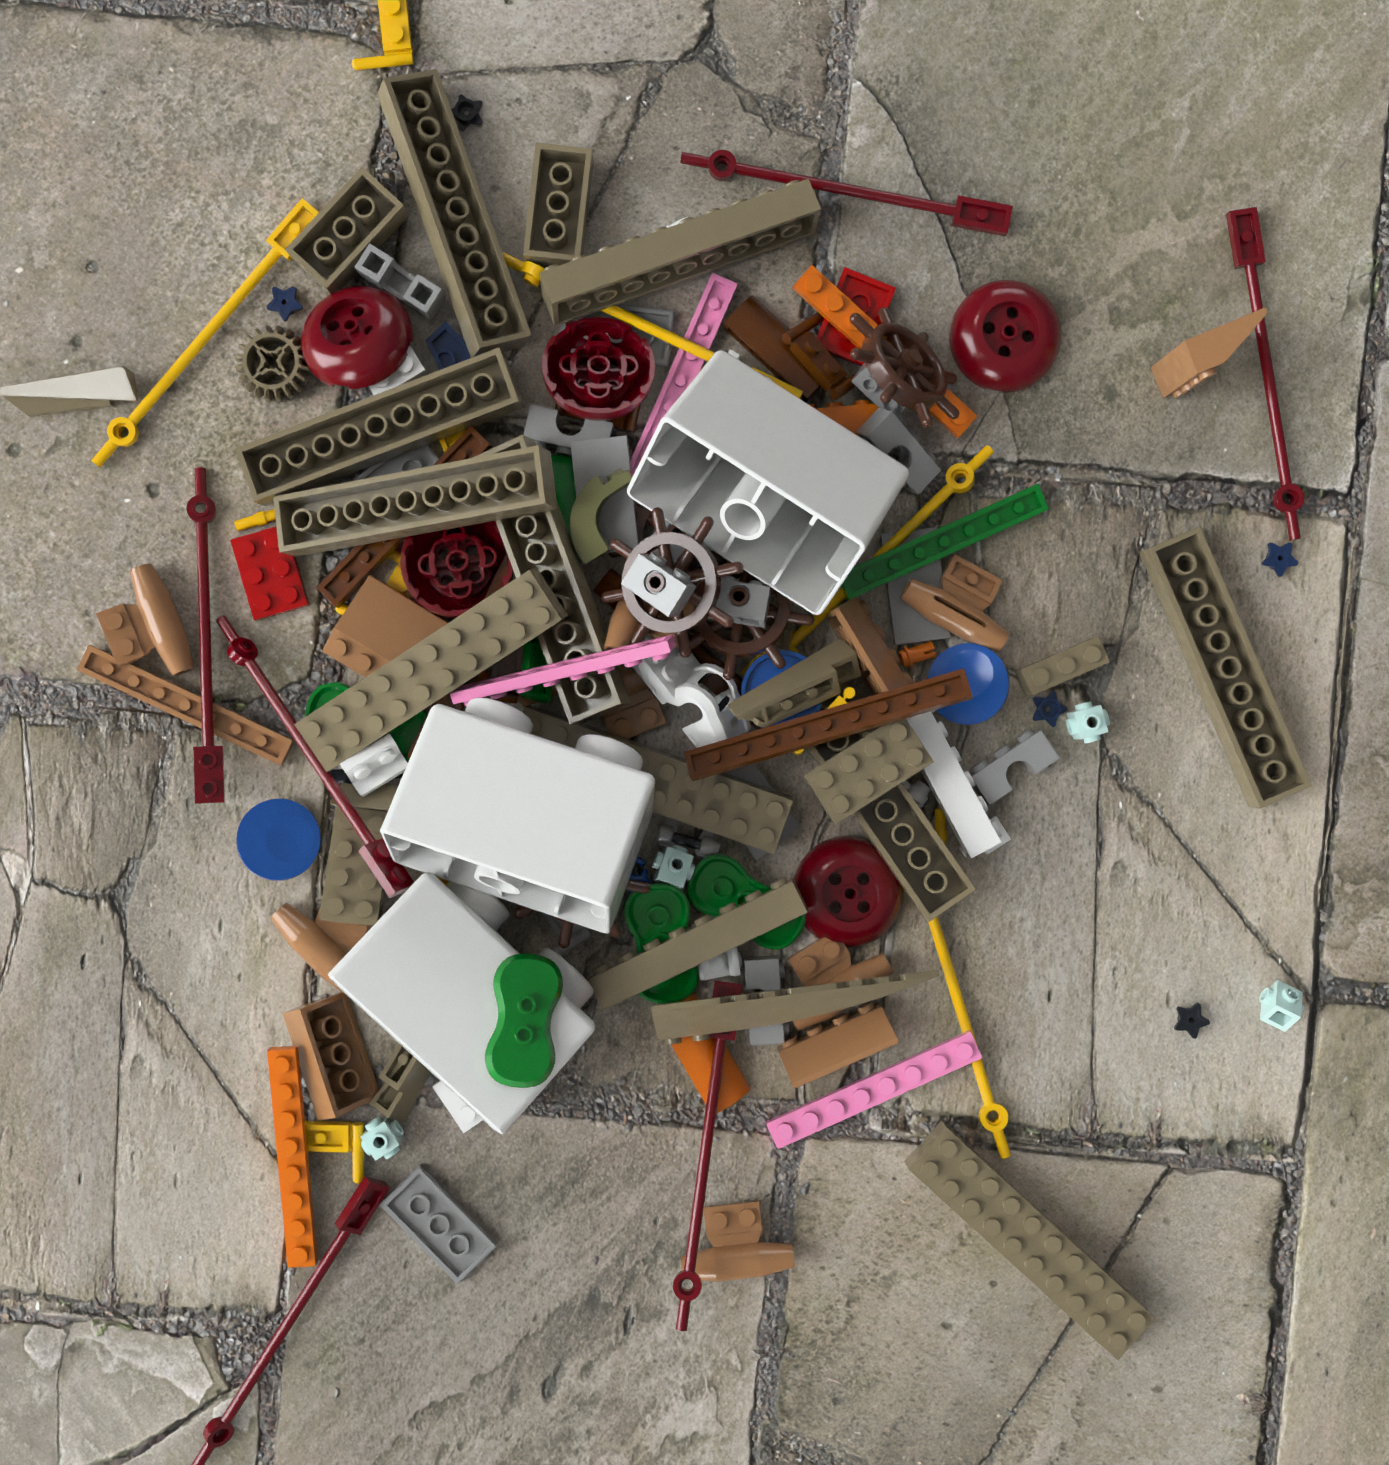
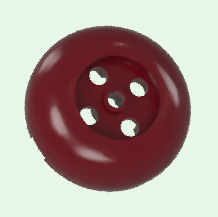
M1015 280L989 282L972 291L955 311L949 334L950 350L959 370L975 385L983 389L1002 391L1001 393L1020 391L1038 382L1055 362L1061 344L1059 317L1049 299L1033 286ZM1007 309L1014 310L1017 313V317L1010 319L1006 314ZM987 323L994 326V333L986 334L983 326ZM1004 329H1005L1006 331L1009 330L1012 335H1011V336H1007V335L1004 333ZM1026 332V334L1031 335L1033 340L1025 342L1022 339V333ZM999 348H1008L1010 351L1009 356L999 355Z
M369 286L347 287L325 297L310 312L302 330V353L311 372L323 383L332 387L339 385L348 386L349 389L364 388L386 379L403 364L408 356L406 352L410 341H413L414 329L411 318L404 306L388 292Z
M589 317L565 325L564 330L549 339L542 355V376L551 397L570 414L587 420L606 421L625 416L645 400L654 382L655 358L645 338L642 339L632 331V327L628 324L611 318ZM610 338L614 340L622 339L623 341L615 344L610 342ZM588 362L587 367L580 366L581 364ZM610 363L615 365L616 367L610 368Z
M496 521L406 537L400 559L401 573L407 589L419 604L435 614L457 618L484 600L507 554ZM476 546L478 553L474 556H469L466 553L468 547ZM443 550H449L450 553L447 555L446 560L439 558ZM508 554V572L505 577L501 578L502 584L499 587L500 589L511 582L514 573ZM464 563L461 568L456 569L457 564ZM472 573H480L481 578L478 581L473 582L470 580ZM450 576L453 578V582L446 586L442 585L444 577Z
M838 836L820 842L802 858L793 877L808 907V912L805 913V928L818 939L825 937L831 941L844 943L846 947L863 946L880 938L894 924L902 907L903 887L872 842L862 837ZM833 873H838L841 876V881L837 885H833L829 881V877ZM860 873H867L869 876L868 883L864 885L859 884L857 881L858 875ZM848 888H852L855 892L854 895H851V898H846L844 894ZM833 901H838L841 904V910L837 913H833L829 909ZM859 902H868L869 909L867 912L862 913L858 911L857 906Z

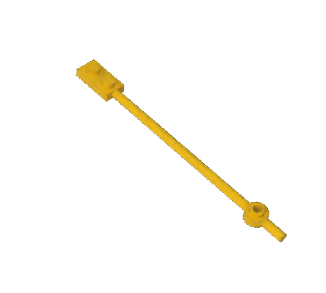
M302 198L266 239V242L273 247L128 418L117 417L109 423L107 428L109 440L91 460L94 464L101 468L119 446L129 447L137 441L139 436L137 424L281 256L289 262L292 260L285 249L319 213ZM124 429H128V436L122 438L121 432Z
M502 251L506 265L520 272L527 284L536 288L541 285L540 272L544 271V268L530 261L524 262ZM616 305L600 310L707 362L715 354V352ZM752 367L755 371L770 378L780 387L802 399V390Z
M986 445L967 464L956 463L952 465L946 472L947 484L871 558L899 546L952 493H965L969 491L975 482L974 472L994 453L993 449ZM960 477L966 479L963 483L956 482ZM842 587L838 589L823 613L812 615L815 619L813 625H802L794 632L789 651L800 654L795 647L827 617L829 612L846 598ZM763 652V653H761V654H758V655L740 672L743 677H744V675H745L747 669L750 667V665H751L756 659H758L760 656L766 654L765 652Z
M937 916L928 924L962 1033L970 1030L976 1042ZM981 1058L971 1063L984 1103L979 1110V1121L985 1129L993 1133L1001 1159H1005L1011 1156L1003 1130L1008 1123V1113L1000 1103L994 1101ZM991 1111H996V1118L988 1119V1114Z

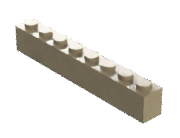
M783 877L771 883L772 889L761 893L760 889L746 895L744 897L746 901L737 906L734 902H731L719 909L720 914L710 918L709 914L694 920L695 926L687 930L683 926L669 932L670 938L659 942L658 938L643 945V951L634 954L632 950L618 957L619 963L610 967L608 963H605L593 969L594 975L588 979V982L594 990L602 1011L807 913L808 907L794 879L787 881Z

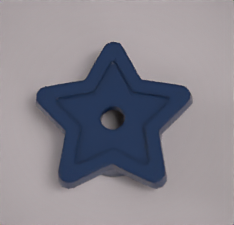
M292 286L285 291L277 287L272 288L273 300L266 306L267 310L279 312L284 322L288 320L290 315L303 309V306L296 300V287ZM283 300L287 301L286 305L282 304Z
M1271 542L1267 544L1268 553L1261 564L1273 569L1278 577L1283 576L1287 567L1298 565V561L1291 555L1292 543H1287L1281 547ZM1278 556H1282L1281 561L1278 560Z
M1052 691L1046 698L1033 697V702L1037 709L1032 719L1034 721L1045 720L1051 727H1055L1057 717L1066 712L1067 707L1059 703L1055 691ZM1047 706L1051 708L1049 712L1046 711Z

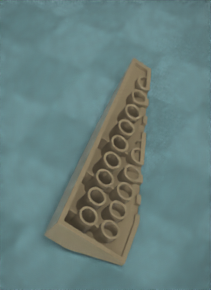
M939 970L660 1004L651 1006L657 1039L664 1040L665 1045L682 1043L681 1037L693 1036V1041L709 1040L712 1033L775 1025L834 1012L893 994L940 975Z

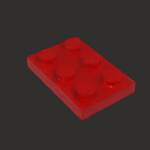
M844 267L836 286L877 325L882 324L878 316L879 309L882 307L888 309L896 287ZM824 318L816 338L831 355L862 366L865 362L857 361L850 357V351L857 347Z
M276 526L230 540L254 621L310 606L296 557L279 552Z

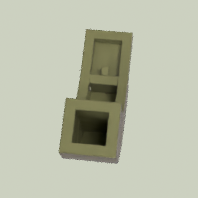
M621 468L607 476V483L603 481L601 476L596 475L585 484L576 497L571 511L570 531L574 547L584 565L592 563L613 550L601 531L600 512L610 497L629 486L633 477L630 470L624 472Z

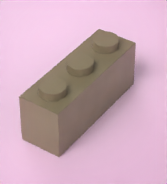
M1099 636L1020 668L1015 671L1024 695L1032 696L1107 664L1110 661Z

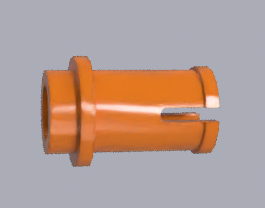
M927 641V643L911 648L903 647L902 651L898 652L901 665L912 668L915 663L936 658V652H932L935 649L933 643Z

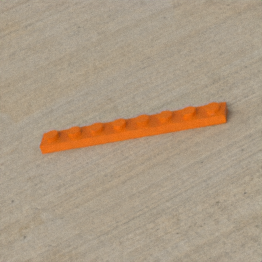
M813 265L807 269L792 287L796 293L859 349H862L865 336L850 322V316L853 313H858L873 328L878 326ZM947 388L944 396L959 410V417L957 419L949 418L937 405H934L929 412L951 434L959 438L976 419L977 415Z
M298 1046L270 1047L267 1050L287 1265L288 1268L316 1266L318 1263L299 1049Z

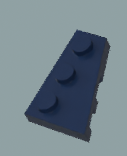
M446 321L425 340L439 370L471 358L466 342Z

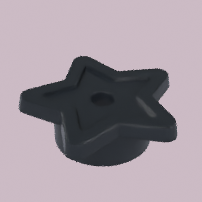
M462 94L459 95L458 102L451 110L454 118L458 120L459 129L464 131L470 124L482 125L483 121L479 115L482 101H472ZM469 111V114L465 115L464 112Z
M1196 1003L1190 1008L1180 1006L1176 1008L1178 1022L1174 1029L1177 1031H1187L1193 1039L1197 1038L1201 1027L1210 1024V1021L1201 1015L1200 1003ZM1190 1018H1193L1192 1023L1189 1022Z

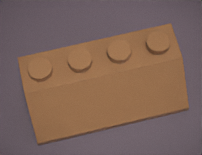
M340 992L282 1013L293 1046H298L300 1068L317 1120L337 1118L371 1102L379 1089L349 997Z
M873 1001L864 1003L857 1007L858 1011L853 1014H839L833 1017V1022L822 1027V1024H817L806 1030L807 1034L797 1038L796 1035H792L784 1039V1043H781L777 1049L794 1089L899 1043L879 1002L875 1004Z

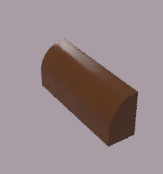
M753 295L747 298L724 322V330L777 379L803 391L802 401L807 403L820 389L821 385L789 349L791 345L783 342L782 335L790 329Z

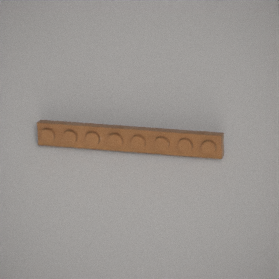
M88 645L77 668L78 671L202 729L200 695L134 664L129 663L118 667L112 654L93 645ZM213 702L214 735L280 766L284 765L295 740Z

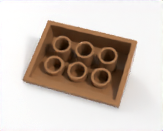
M1266 307L1183 341L1150 367L1162 397L1165 398L1173 395L1175 399L1189 393L1191 389L1198 387L1200 383L1208 380L1209 377L1217 374L1216 368L1227 361L1268 313Z
M369 575L334 627L322 652L361 676L367 677L449 622L373 575Z
M855 597L827 614L826 618L837 637L843 639L857 654L861 677L872 695L914 683L907 672L902 673L897 665L900 662L898 655L893 648L888 649L883 639L886 636L878 624L873 625L869 618V615L872 613L864 600L859 601Z

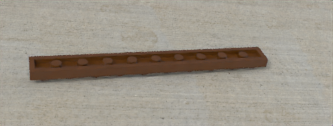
M964 668L685 751L684 754L690 779L692 781L700 780L973 699Z

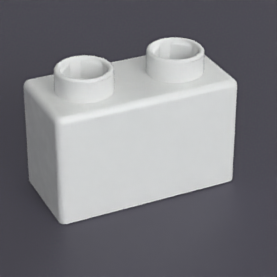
M721 350L711 357L660 420L627 488V494L650 511L656 507L661 508L666 521L690 536L694 535L703 518L711 517L714 520V525L703 541L705 546L732 563L741 562L743 570L810 613L819 615L823 613L866 550L908 479L909 471L906 466L871 445L866 439L857 436L780 387L770 378Z
M489 698L471 699L467 704L465 712L442 704L434 705L430 709L380 829L393 861L595 931L609 933L653 813L655 778L650 773L641 771L643 765L641 755L628 745L601 735H583L578 739L575 748L531 734L533 723L528 716L508 704Z
M427 872L422 874L337 963L328 973V976L337 987L493 1130L504 1134L594 1032L595 1023L580 1009L593 995L594 990L589 982L565 959L550 948H543L537 955L544 956L555 962L560 969L563 979L562 994L553 1011L550 1024V1032L555 1049L554 1068L547 1080L534 1087H509L495 1081L490 1076L485 1063L487 1044L494 1033L498 1021V1005L493 981L496 970L501 962L507 957L520 954L496 932L510 914L497 897L451 881L445 885L434 874Z

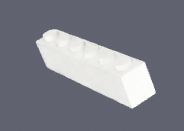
M935 710L906 718L934 761L922 769L921 773L967 859H971L1002 843L999 839L1002 836L1000 828L995 821L990 822L985 813L989 811L988 806L982 796H976L972 788L975 786L974 780L968 771L963 772L959 764L962 761L961 756L955 746L950 748L945 738L948 736L945 726L941 721L937 723L932 714Z

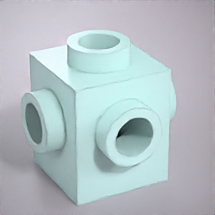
M1091 701L1074 705L1075 711L1066 713L1068 718L1066 719V726L1073 740L1084 739V743L1101 740L1100 734L1107 733V726L1110 725L1107 711L1105 709L1102 710L1101 705L1092 706ZM1089 717L1091 718L1092 728L1087 724Z
M672 845L671 848L666 847L662 852H657L652 867L656 868L652 881L655 883L671 884L682 889L685 881H689L693 875L695 865L691 863L694 856L687 854L688 850L678 845Z
M1277 980L1271 987L1265 988L1260 995V1020L1286 1032L1301 1018L1304 1010L1302 1005L1303 992Z
M378 1116L365 1125L366 1130L361 1135V1145L366 1154L372 1155L375 1161L382 1156L388 1159L400 1151L398 1146L402 1143L405 1136L397 1120L388 1117L381 1119ZM379 1137H382L384 1139V1145L379 1139Z

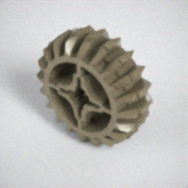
M266 325L264 334L259 329H255L256 337L254 339L250 335L245 337L249 342L247 346L239 344V348L244 354L235 355L236 359L242 362L235 367L236 371L243 373L240 375L239 381L247 383L245 389L248 392L254 391V396L258 399L264 396L267 402H271L275 395L278 402H283L284 394L289 399H293L294 394L292 390L295 389L301 393L303 389L299 384L301 382L309 383V379L304 374L312 373L306 365L307 363L302 353L301 337L299 335L294 337V332L291 329L284 332V329L277 325L274 331L269 325ZM271 344H284L282 348L279 346L273 351L264 348ZM294 353L295 365L290 374L287 366L292 359L291 355ZM259 354L261 358V363L259 367L256 369L258 372L255 374L254 362L256 356ZM267 356H269L272 360H276V362L278 363V367L282 370V372H280L277 368L272 367V365L270 364L271 362L267 359ZM274 377L284 379L283 382L274 385L263 384L266 380L270 381Z

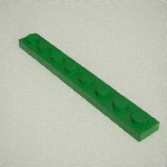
M1039 484L1030 486L855 565L841 585L847 600L1049 510Z

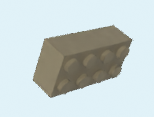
M536 142L523 250L525 261H530L542 267H548L553 264L562 265L571 262L576 256L583 255L594 165L592 149Z
M361 167L289 244L285 251L329 294H332L335 291L341 290L357 273L354 267L369 243L379 249L409 217V214L396 197Z
M907 719L882 725L804 775V779L833 824L836 825L934 761Z
M336 806L319 919L328 922L373 927L382 917L385 890L359 853V850L365 844L339 806ZM355 808L375 840L383 838L380 829L387 812Z

